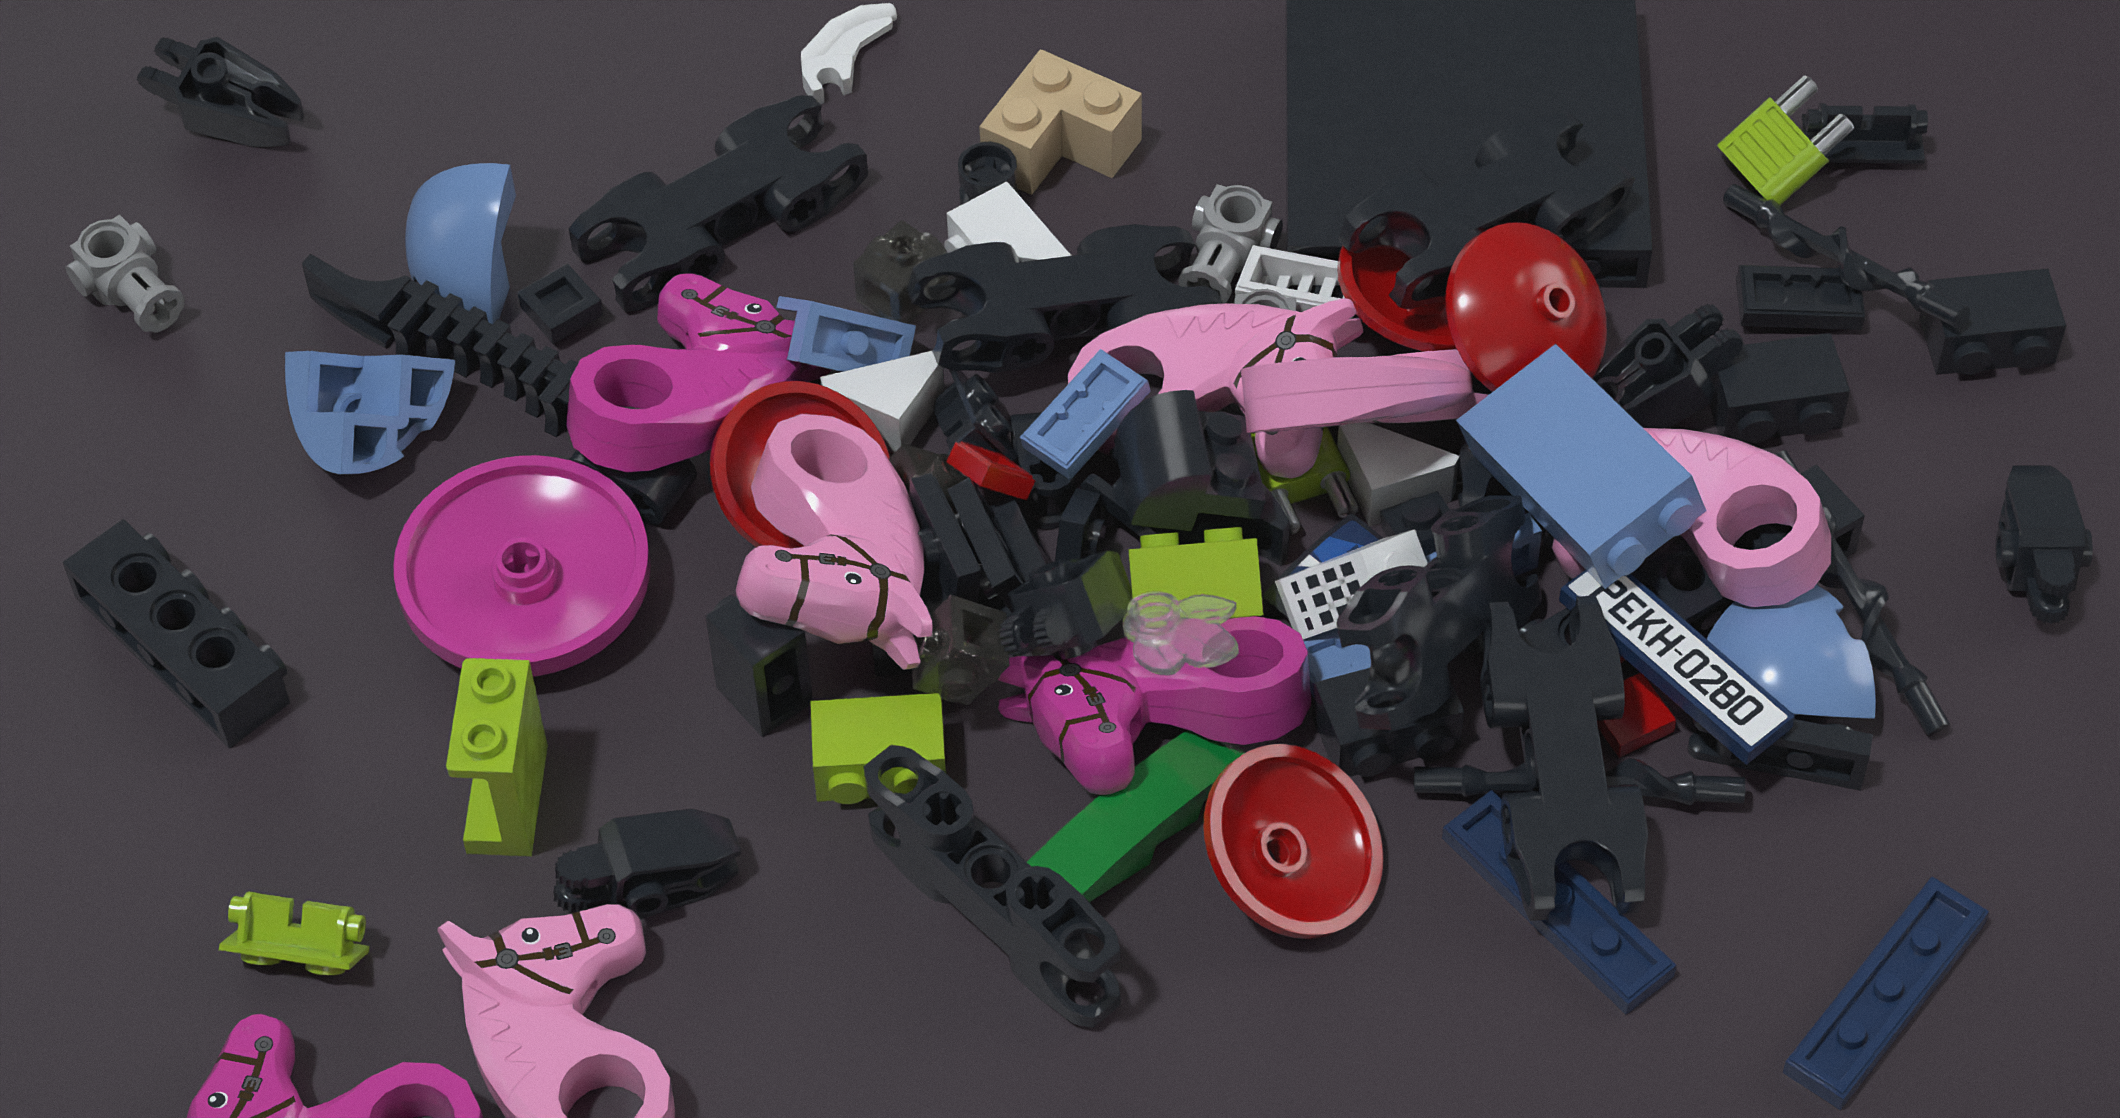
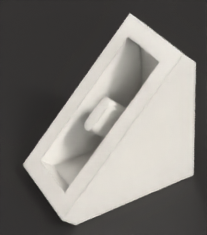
M932 351L820 377L822 386L839 392L859 406L877 427L887 450L901 457L934 412L933 405L936 398L945 391L943 367L937 364Z
M1371 423L1339 425L1337 447L1350 471V478L1347 482L1369 526L1381 523L1380 510L1436 491L1439 492L1445 503L1452 501L1456 493L1459 465L1458 455Z

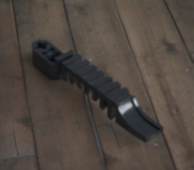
M311 253L302 262L310 298L350 329L386 349L395 339L396 355L415 356L425 344L426 357L447 359L454 351V372L464 377H467L480 362V383L493 388L504 375L503 396L516 402L525 391L526 413L538 418L545 410L544 432L558 437L564 428L567 429L570 378L578 362L570 359L566 364L562 363L559 351L545 346L540 351L536 348L533 337L522 332L518 337L513 336L510 325L499 319L494 324L489 323L485 311L475 306L470 311L464 309L462 298L451 293L446 298L442 297L439 286L428 280L420 285L411 280V277L407 275L382 281L358 279L343 273ZM577 450L568 459L592 468L612 480L631 499L642 521L651 525H658L665 519L697 478L695 465L689 458L654 470L624 472L594 464Z

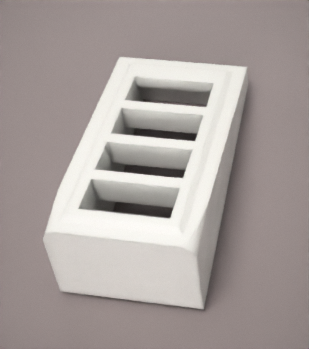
M1252 245L1235 288V294L1246 295L1256 289L1274 290L1286 298H1296V311L1303 312L1326 302L1340 299L1331 297L1335 285H1339L1337 274L1338 261ZM1290 285H1299L1297 290L1288 289ZM1312 285H1322L1319 294L1310 293Z

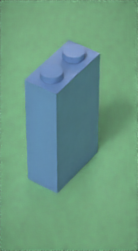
M1556 344L1456 420L1473 456L1513 496H1521L1523 507L1604 589L1620 577L1634 572L1646 557L1673 536H1678L1687 531L1695 520L1707 511L1692 475Z

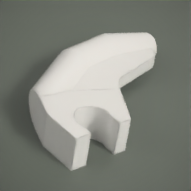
M893 4L860 5L828 21L801 51L803 88L807 95H812L820 104H823L824 92L822 85L826 83L838 85L844 96L852 93L854 62L860 48L892 29V21L897 19V11Z

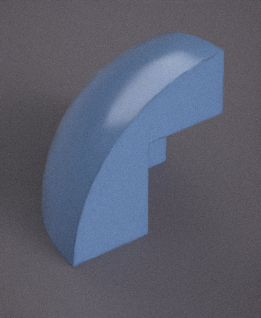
M469 164L436 174L423 183L415 193L406 222L405 249L412 280H417L420 285L426 280L438 285L440 295L444 298L449 293L462 298L464 309L470 311L475 306L485 311L488 322L494 324L500 318L510 288L501 245L516 197L511 166L509 164Z
M316 351L285 352V381L288 405L294 428L303 448L318 466L336 474L371 472L398 461L404 457L401 451L420 432L430 430L438 420L450 392L455 360L410 355L357 356Z
M1817 584L1813 589L1782 605L1749 607L1734 601L1725 610L1707 637L1710 643L1793 714L1875 718V683L1866 645L1862 640L1854 639L1849 635L1842 620L1837 615L1843 609V605Z

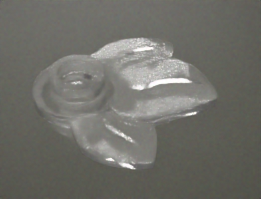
M1147 592L1138 595L1130 601L1128 612L1123 618L1124 634L1128 640L1134 643L1133 655L1139 665L1155 674L1174 675L1185 663L1196 668L1216 667L1231 661L1239 654L1237 641L1221 626L1237 609L1236 602L1226 598L1201 594L1178 601L1175 596L1166 592Z

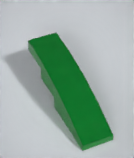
M1185 731L1135 767L1132 781L1125 789L1112 794L1099 795L1060 829L1027 863L1032 867H1046L1057 872L1078 890L1088 902H1091L1148 866L1156 845L1198 820L1203 803L1208 798L1212 785L1227 765L1246 752L1234 743L1215 741L1194 732Z

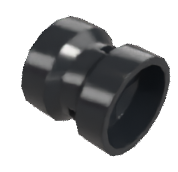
M991 141L978 142L969 146L961 153L958 160L960 206L1005 182H1008L1018 194L1016 157L1009 148Z

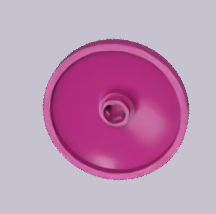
M529 455L506 457L473 466L456 474L435 488L421 501L405 523L396 546L393 566L396 591L404 617L418 639L433 653L459 668H462V663L467 658L529 660L534 677L572 667L589 659L611 644L627 628L641 607L648 588L651 564L644 523L631 499L619 486L600 472L577 462L557 457Z

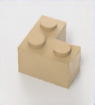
M1040 49L979 126L980 142L991 141L1000 143L1012 151L1016 157L1017 189L1031 195L1062 156L1113 178L1142 140V93Z

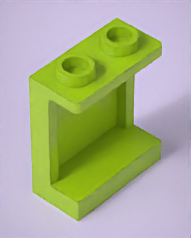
M467 658L462 663L446 768L450 777L473 778L463 837L466 854L532 857L548 745L529 660Z

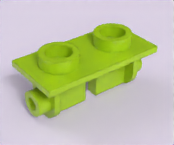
M250 891L246 892L244 897L233 896L228 909V920L230 923H237L238 929L219 944V950L241 953V960L250 964L273 965L280 963L281 960L306 963L305 969L307 971L320 975L342 974L346 970H350L369 953V946L353 943V941H362L366 928L365 916L355 914L353 907L306 901L302 908L301 924L292 923L293 898Z

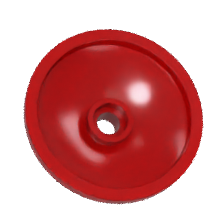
M1506 223L1490 228L1475 236L1463 247L1456 257L1446 288L1448 325L1461 358L1485 387L1492 392L1555 344L1587 375L1593 378L1602 361L1606 346V312L1600 289L1592 272L1581 256L1566 241L1549 230L1536 225Z
M1342 245L1337 265L1339 285L1344 297L1353 301L1357 312L1356 315L1366 325L1385 338L1408 348L1421 351L1457 349L1448 325L1446 301L1414 309H1403L1390 298L1389 294L1395 286L1396 273L1411 258L1393 248L1378 247L1356 254L1349 252Z
M783 381L769 384L749 393L741 399L720 424L711 449L710 474L716 499L727 520L753 546L774 545L790 549L804 547L796 540L777 530L756 509L751 485L767 440L778 422L800 414L835 417L864 430L880 445L891 462L886 444L875 424L859 406L839 392L819 384L804 381Z
M1272 744L1252 749L1227 765L1212 785L1205 805L1204 840L1211 866L1218 881L1239 909L1252 920L1273 932L1301 939L1320 938L1334 934L1361 917L1372 903L1379 888L1383 869V847L1373 811L1353 780L1337 765L1320 754L1306 748L1286 744ZM1268 849L1273 853L1275 861L1270 856Z

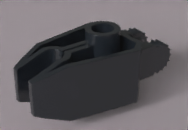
M218 36L201 40L196 48L168 37H162L154 48L156 56L171 67L174 66L181 70V74L177 77L163 70L160 71L157 68L145 66L137 76L138 84L142 88L177 105L180 118L186 130L252 147L288 145L291 141L288 124L276 116L301 122L304 118L301 99L276 72Z
M1708 303L1705 306L1701 305L1698 309L1695 308L1693 313L1687 314L1671 327L1664 318L1646 319L1599 365L1592 379L1642 428L1667 429L1712 403L1716 387L1710 378L1726 367L1729 361L1735 360V357L1740 355L1739 353L1743 350L1742 346L1744 345L1743 338L1733 328L1720 330V327L1723 326L1722 322L1725 320L1723 314L1713 304L1709 305Z
M2013 465L2007 480L2004 494L2005 500L1996 533V563L1998 567H2004L2007 590L2026 592L2028 606H2030L2029 611L2032 612V616L2037 618V621L2041 620L2044 624L2047 622L2051 625L2055 622L2059 624L2061 620H2065V616H2068L2070 608L2069 593L2075 591L2080 567H2089L2091 565L2093 553L2092 535L2089 529H2085L2072 483L2066 476L2051 465Z
M1104 551L1092 554L1084 559L1050 562L1032 570L1028 574V581L1007 594L1014 612L1007 619L1003 620L1004 623L1000 624L999 638L1001 639V646L1004 647V652H1008V656L1016 657L1028 654L1029 652L1033 656L1058 651L1060 659L1074 658L1095 648L1097 645L1095 641L1103 638L1127 614L1131 607L1132 588L1119 553L1116 551Z
M692 808L613 818L599 828L598 843L578 847L576 851L570 849L569 852H563L562 856L558 857V861L555 863V878L559 880H556V886H554L553 890L554 902H557V907L563 908V911H570V913L607 904L621 905L634 911L639 919H644L707 899L739 873L735 858L741 855V848L729 818Z

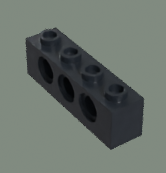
M123 518L62 562L74 596L230 749L290 704L283 677L288 673L281 658L269 645L263 644L258 648L248 638V632L244 624L229 607L224 606L219 610L209 601L207 590L193 572L185 569L180 573L170 563L171 560L166 549L153 534L147 532L141 536Z

